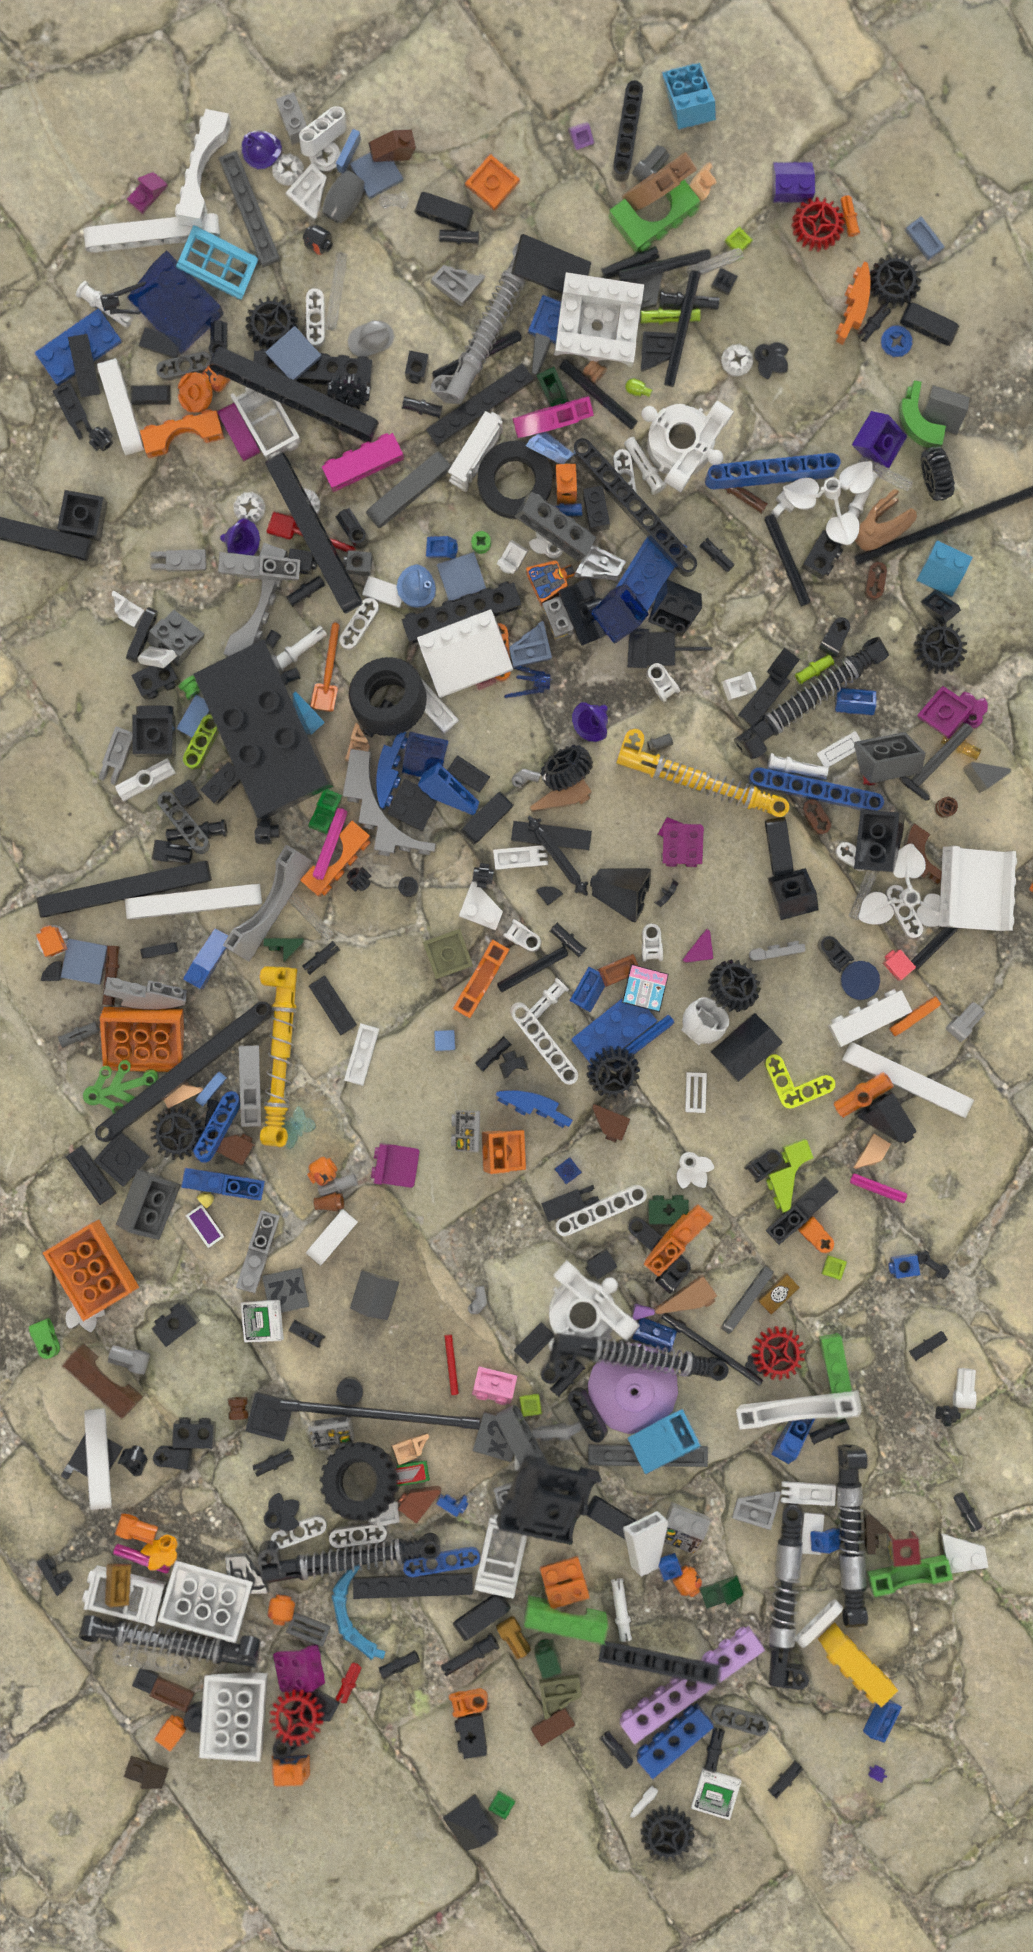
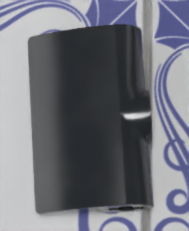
M589 578L558 591L581 646L612 634L606 616L604 617L603 615L606 612L605 603L601 598H596L595 590Z

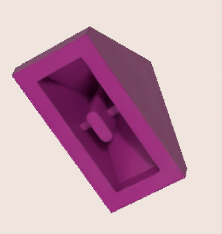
M708 929L704 930L681 960L683 963L714 959L711 934Z

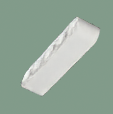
M114 358L98 363L100 377L125 456L145 450L117 359Z
M523 1003L513 1004L510 1009L512 1018L565 1084L575 1083L578 1079L577 1070L532 1012ZM518 1008L525 1009V1014L522 1017L515 1016V1011ZM531 1023L537 1025V1029L533 1033L527 1031V1027ZM542 1039L549 1040V1045L546 1048L539 1047ZM555 1054L561 1055V1060L558 1063L551 1062L552 1056ZM566 1070L573 1071V1075L569 1079L563 1077Z
M640 1185L628 1187L583 1209L559 1218L556 1222V1230L561 1236H569L645 1201L647 1193ZM635 1189H640L643 1192L642 1197L638 1200L632 1198V1192ZM617 1197H622L625 1201L624 1205L620 1208L614 1206V1200ZM599 1205H604L607 1209L606 1213L602 1216L597 1215L595 1212ZM581 1213L588 1215V1221L584 1224L577 1221V1217ZM563 1221H567L570 1224V1229L566 1232L559 1229V1224Z
M105 1408L85 1410L90 1509L111 1508Z

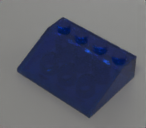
M166 250L152 263L137 283L146 282V285L132 290L127 299L159 332L164 333L179 348L178 351L182 355L210 328V322L218 321L224 313L222 307L190 274L176 268L178 261Z

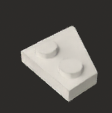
M311 163L286 192V196L313 221L317 217L326 176Z
M472 882L459 917L496 930L503 911L482 888L477 887L476 882Z
M941 1534L944 1554L949 1560L952 1573L988 1568L984 1546L970 1543L960 1538L957 1539L947 1534Z

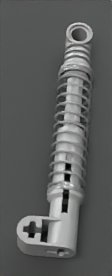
M519 242L513 248L512 254L514 257L509 268L504 270L500 276L501 279L498 280L501 286H495L497 292L492 293L495 300H488L492 306H485L489 313L483 312V318L478 320L480 324L475 326L476 332L471 333L473 338L468 340L470 344L465 346L466 352L461 353L462 355H460L458 360L459 366L454 375H439L431 384V391L445 403H462L476 374L482 370V364L486 362L485 357H488L489 351L493 349L492 344H495L499 331L503 329L502 324L506 323V317H509V311L513 309L512 304L516 303V298L520 295L519 291H522L525 280L511 274ZM515 291L518 292L517 296L513 295ZM505 311L508 312L507 316L503 315Z

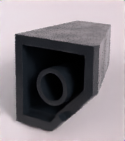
M599 869L590 880L592 896L631 922L636 923L643 912L645 905L643 901L651 885V869Z
M885 1092L872 1101L869 1106L862 1108L854 1114L859 1120L898 1143L904 1142L905 1144L914 1138L913 1134L917 1132L896 1096L891 1092Z

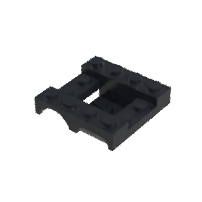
M525 1455L496 1519L498 1529L572 1545L575 1524L581 1515L586 1516L590 1492L596 1483L601 1484L602 1482L599 1471L580 1467L579 1471L546 1464L543 1458ZM540 1485L569 1492L567 1495L545 1491L541 1489ZM558 1510L557 1513L549 1515L551 1511Z

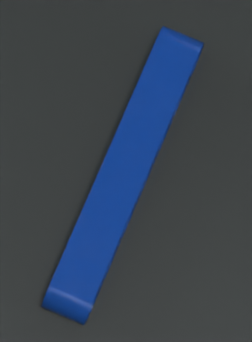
M835 453L712 465L705 477V485L710 489L716 490L794 482L801 478H811L813 480L831 478L836 474L841 460ZM750 471L755 472L757 475L751 474ZM731 473L736 474L738 477L732 476ZM711 475H715V476H717L719 479H715V478H713Z
M755 768L748 776L749 784L760 789L852 809L878 811L884 805L883 796L875 792L765 768ZM760 773L763 776L762 782H756L753 779V774ZM774 777H779L782 780L780 787L773 784L772 779ZM793 781H798L801 784L800 791L792 788ZM813 785H817L820 788L821 792L819 795L812 793L811 787ZM835 789L840 793L839 799L831 797V790ZM851 794H856L859 797L857 804L851 802ZM870 798L877 799V808H873L870 806Z

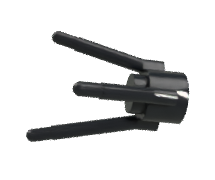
M146 282L132 285L114 293L100 295L103 310H109L110 315L117 313L141 314L139 310L117 309V306H120L118 296L145 286Z

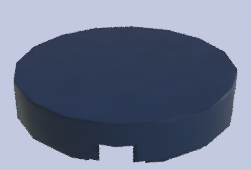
M852 962L842 971L840 977L841 988L852 999H868L879 989L880 974L876 967L869 962Z

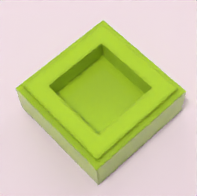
M740 226L725 239V243L737 255L743 252L753 241Z
M827 1255L821 1274L841 1280L847 1261Z
M539 1393L519 1396L521 1412L524 1417L542 1414Z

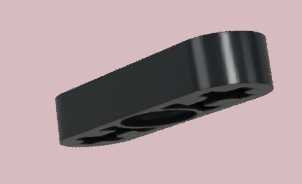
M150 607L146 609L128 649L127 660L134 663L138 662L137 658L144 650L149 631L154 627L157 620V610Z
M581 1387L574 1388L568 1395V1401L589 1439L599 1443L607 1436L608 1429L586 1390ZM575 1396H581V1400L575 1399ZM583 1411H590L592 1419H586ZM600 1430L601 1434H595L594 1431Z

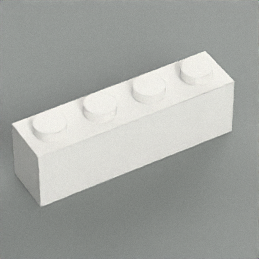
M892 989L884 993V998L880 1000L874 998L866 1002L868 1006L862 1009L858 1006L849 1011L850 1015L844 1018L840 1015L832 1019V1024L828 1025L838 1047H842L911 1013L912 1010L902 990L896 991Z

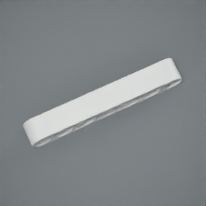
M208 213L203 230L220 237L218 215ZM178 217L91 226L83 229L85 250L88 252H103L183 243L187 241L192 227L180 225Z
M260 884L124 899L127 919L262 904Z
M850 1042L843 1056V1061L874 1076L885 1072L893 1085L963 1118L967 1117L974 1102L973 1099L855 1043Z

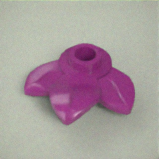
M963 692L960 697L974 706V711L963 723L969 724L973 729L977 728L982 724L983 715L988 710V703L985 698L976 701L972 694ZM975 716L977 719L970 720L969 717Z

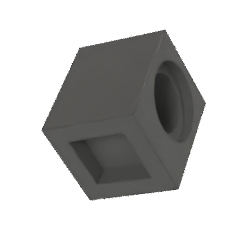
M348 551L347 556H344L343 565L348 574L371 576L372 552ZM360 559L363 561V564L360 567H354L352 565L353 561Z

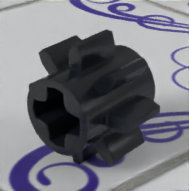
M96 427L90 432L89 438L91 440L88 443L95 451L100 449L104 452L113 444L111 440L113 435L106 427L103 429Z
M480 863V867H474L472 882H477V887L486 888L487 884H492L494 870L489 869L490 864Z
M363 867L360 870L359 868H353L347 874L348 881L346 884L354 892L357 890L364 891L370 886L371 881L369 878L372 876Z

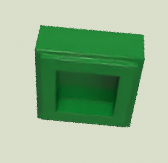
M498 1790L488 1810L506 1820L516 1800Z

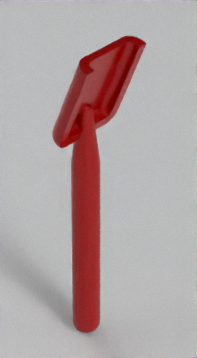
M273 512L267 528V534L288 540L293 538L294 532L303 536L293 516ZM330 538L336 549L347 553L348 551H355L354 546Z

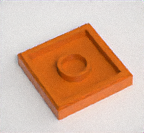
M490 154L466 181L465 186L495 211L520 183V178Z

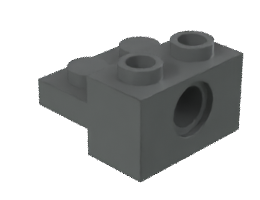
M173 610L164 620L161 619L149 631L147 642L153 647L174 650L177 657L171 662L178 667L190 655L191 650L204 638V633L176 610Z

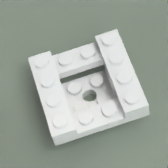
M566 272L554 355L574 354L589 359V361L612 360L632 367L635 357L644 285ZM600 322L602 329L599 331L594 330L592 323Z

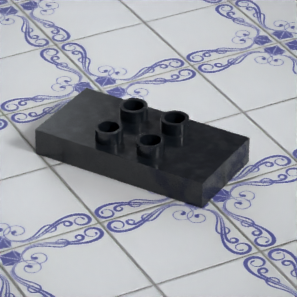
M262 639L193 674L258 819L265 820L334 787L277 657L268 641Z

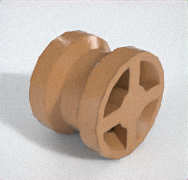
M591 361L585 367L583 373L589 375L591 381L596 383L603 377L608 368L600 365L599 361Z

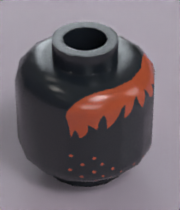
M320 225L309 226L303 234L305 247L317 255L329 252L333 246L331 233Z

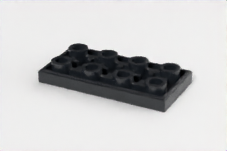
M522 234L520 235L511 274L562 294L566 272L589 276L592 262Z

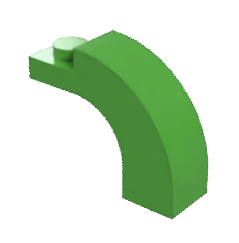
M914 380L911 386L907 387L905 398L899 403L901 425L906 434L917 444L925 448L942 447L946 426L930 423L922 417L918 409L922 382Z

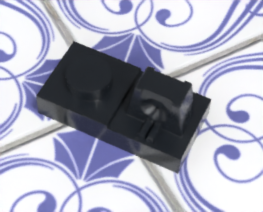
M47 1553L36 1561L56 1597L62 1594L66 1586L73 1581L68 1570L57 1573V1564L53 1557H49Z

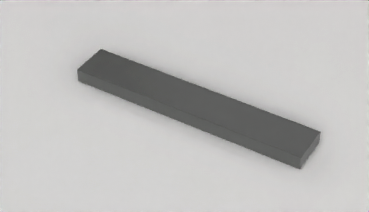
M237 150L218 157L262 268L281 261Z
M588 1444V1465L641 1466L631 1445ZM700 1446L698 1449L664 1466L708 1467V1446Z

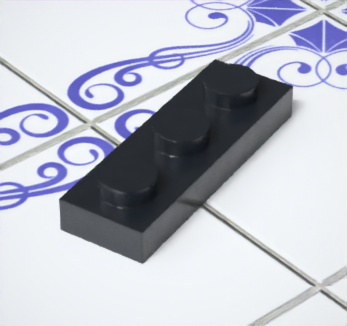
M88 334L68 337L80 396L87 397L100 394Z

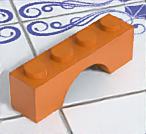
M205 410L200 415H186L181 420H167L162 425H148L143 430H140L148 458L168 454L170 443L176 436L182 433L196 434L205 443L225 438L216 410Z
M353 821L339 835L343 844L342 855L334 865L327 868L324 879L318 880L313 877L315 869L313 865L300 880L319 897L322 894L326 896L332 889L330 885L335 879L339 881L345 874L343 871L347 865L352 866L358 859L356 856L358 852L366 850L371 844L369 841L371 836Z
M492 939L471 979L454 1005V1010L471 1019L510 949Z

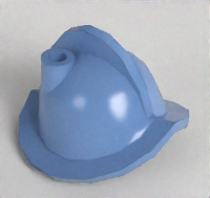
M418 564L409 566L401 573L397 581L398 595L410 607H425L435 597V581L431 573L423 566Z

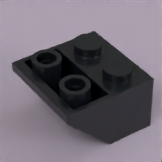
M667 579L657 593L648 622L684 636L702 609V594Z

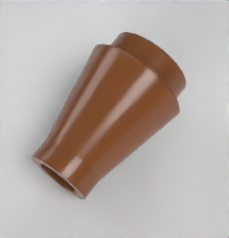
M334 1192L314 1198L315 1210L339 1212L340 1209H344L343 1194Z

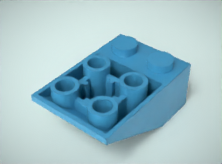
M700 63L662 72L672 115L678 129L716 120L715 99Z
M683 1409L628 1437L629 1443L645 1475L701 1446Z

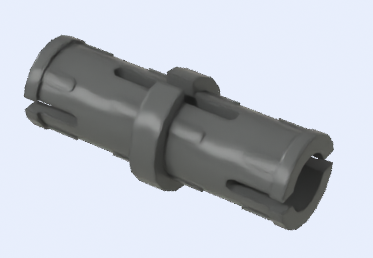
M96 1021L81 1028L75 1027L73 1031L58 1036L62 1048L78 1041L80 1043L83 1042L85 1038L100 1033V1029Z

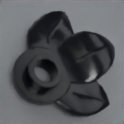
M774 342L770 345L760 344L756 347L754 357L758 362V371L763 378L768 380L773 372L786 373L788 371V363L784 357L789 351L786 345ZM763 350L767 353L766 357L762 355Z
M280 1493L272 1496L268 1502L269 1510L264 1515L265 1525L270 1529L280 1528L283 1531L296 1529L300 1525L294 1517L299 1510V1501L292 1499L284 1501ZM276 1515L277 1521L273 1523L271 1520L272 1516Z

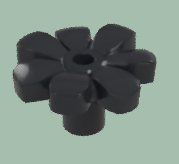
M944 1405L943 1408L938 1406L935 1418L941 1419L944 1426L950 1427L951 1423H955L957 1419L961 1418V1413L958 1412V1407L956 1406L951 1408L948 1405Z

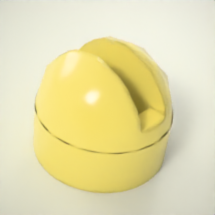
M204 1191L196 1197L206 1209L214 1201L211 1192Z

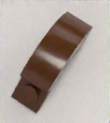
M914 823L910 825L906 833L904 846L913 844L924 857L925 870L918 878L921 880L928 875V879L936 885L941 884L942 871L932 865L925 854V844L931 834Z

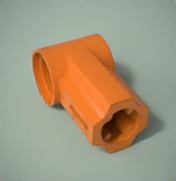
M122 1513L115 1534L124 1539L133 1538L153 1544L158 1527L139 1521L133 1515Z

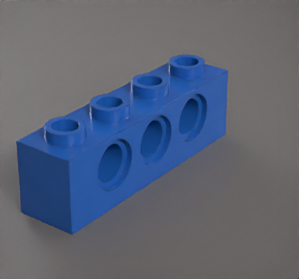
M698 1703L694 1706L689 1705L683 1711L681 1717L671 1720L667 1729L663 1732H657L648 1745L644 1744L638 1749L636 1754L638 1763L654 1779L714 1728L712 1720ZM685 1724H694V1727L692 1729H684ZM672 1736L679 1738L675 1743H671L668 1740ZM656 1749L664 1751L660 1756L654 1755L653 1752Z

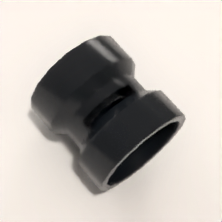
M409 876L399 881L398 889L403 896L413 897L417 894L419 885L414 878Z

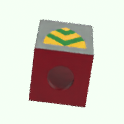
M909 1531L910 1538L894 1539L891 1534H886L888 1559L894 1567L921 1565L919 1538L913 1531ZM905 1546L911 1548V1556L908 1558L902 1557L900 1553L901 1549Z

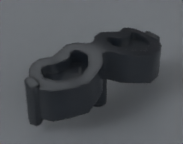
M673 878L669 890L666 891L662 888L660 891L665 895L657 902H654L660 908L669 901L679 885Z

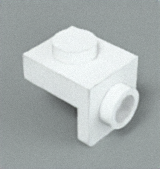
M511 540L501 559L498 560L497 565L500 566L503 572L514 574L519 569L529 550Z
M751 672L722 682L728 701L747 696L757 690Z

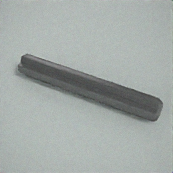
M965 723L923 766L922 773L916 774L912 778V781L917 786H920L973 732V728Z

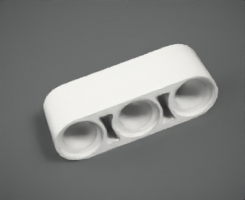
M337 106L330 108L299 133L300 147L303 155H316L346 131V118L343 108Z
M342 1209L307 1250L306 1254L321 1266L358 1221Z

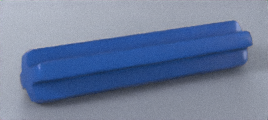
M667 1015L628 1045L626 1049H628L629 1053L636 1054L675 1023L670 1015Z

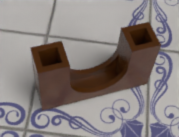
M85 1344L72 1353L62 1367L120 1419H123L143 1396L130 1384L122 1387L109 1379L95 1363L99 1356Z

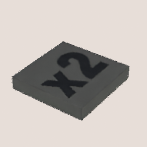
M302 1267L262 1276L267 1300H280L281 1313L310 1306Z
M484 1411L473 1451L511 1462L513 1451L497 1422L496 1415Z

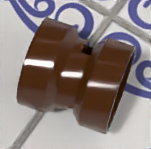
M949 796L940 799L935 804V812L941 818L952 816L958 809L957 801Z
M248 1397L228 1398V1406L231 1409L228 1413L229 1420L248 1418V1411L245 1409L248 1404Z

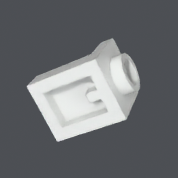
M398 1502L390 1503L389 1509L385 1513L382 1512L379 1517L369 1519L370 1524L378 1527L399 1523Z

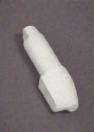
M651 1786L643 1794V1798L633 1808V1812L630 1814L631 1818L639 1815L651 1803L658 1793L657 1788Z

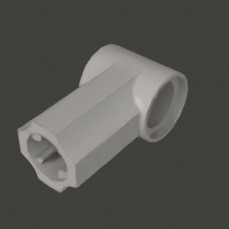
M971 1002L959 1017H955L945 1029L959 1042H962L969 1036L972 1028L986 1013L975 1002Z
M113 1345L108 1356V1362L126 1367L129 1371L137 1374H145L151 1354L141 1350H129Z

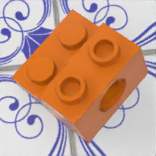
M524 1130L482 1132L484 1172L496 1174L526 1170Z
M578 1556L540 1567L551 1608L555 1609L590 1598Z

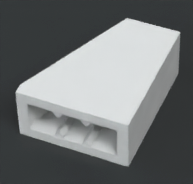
M658 1511L623 1527L631 1567L640 1576L649 1574L659 1567L668 1521Z

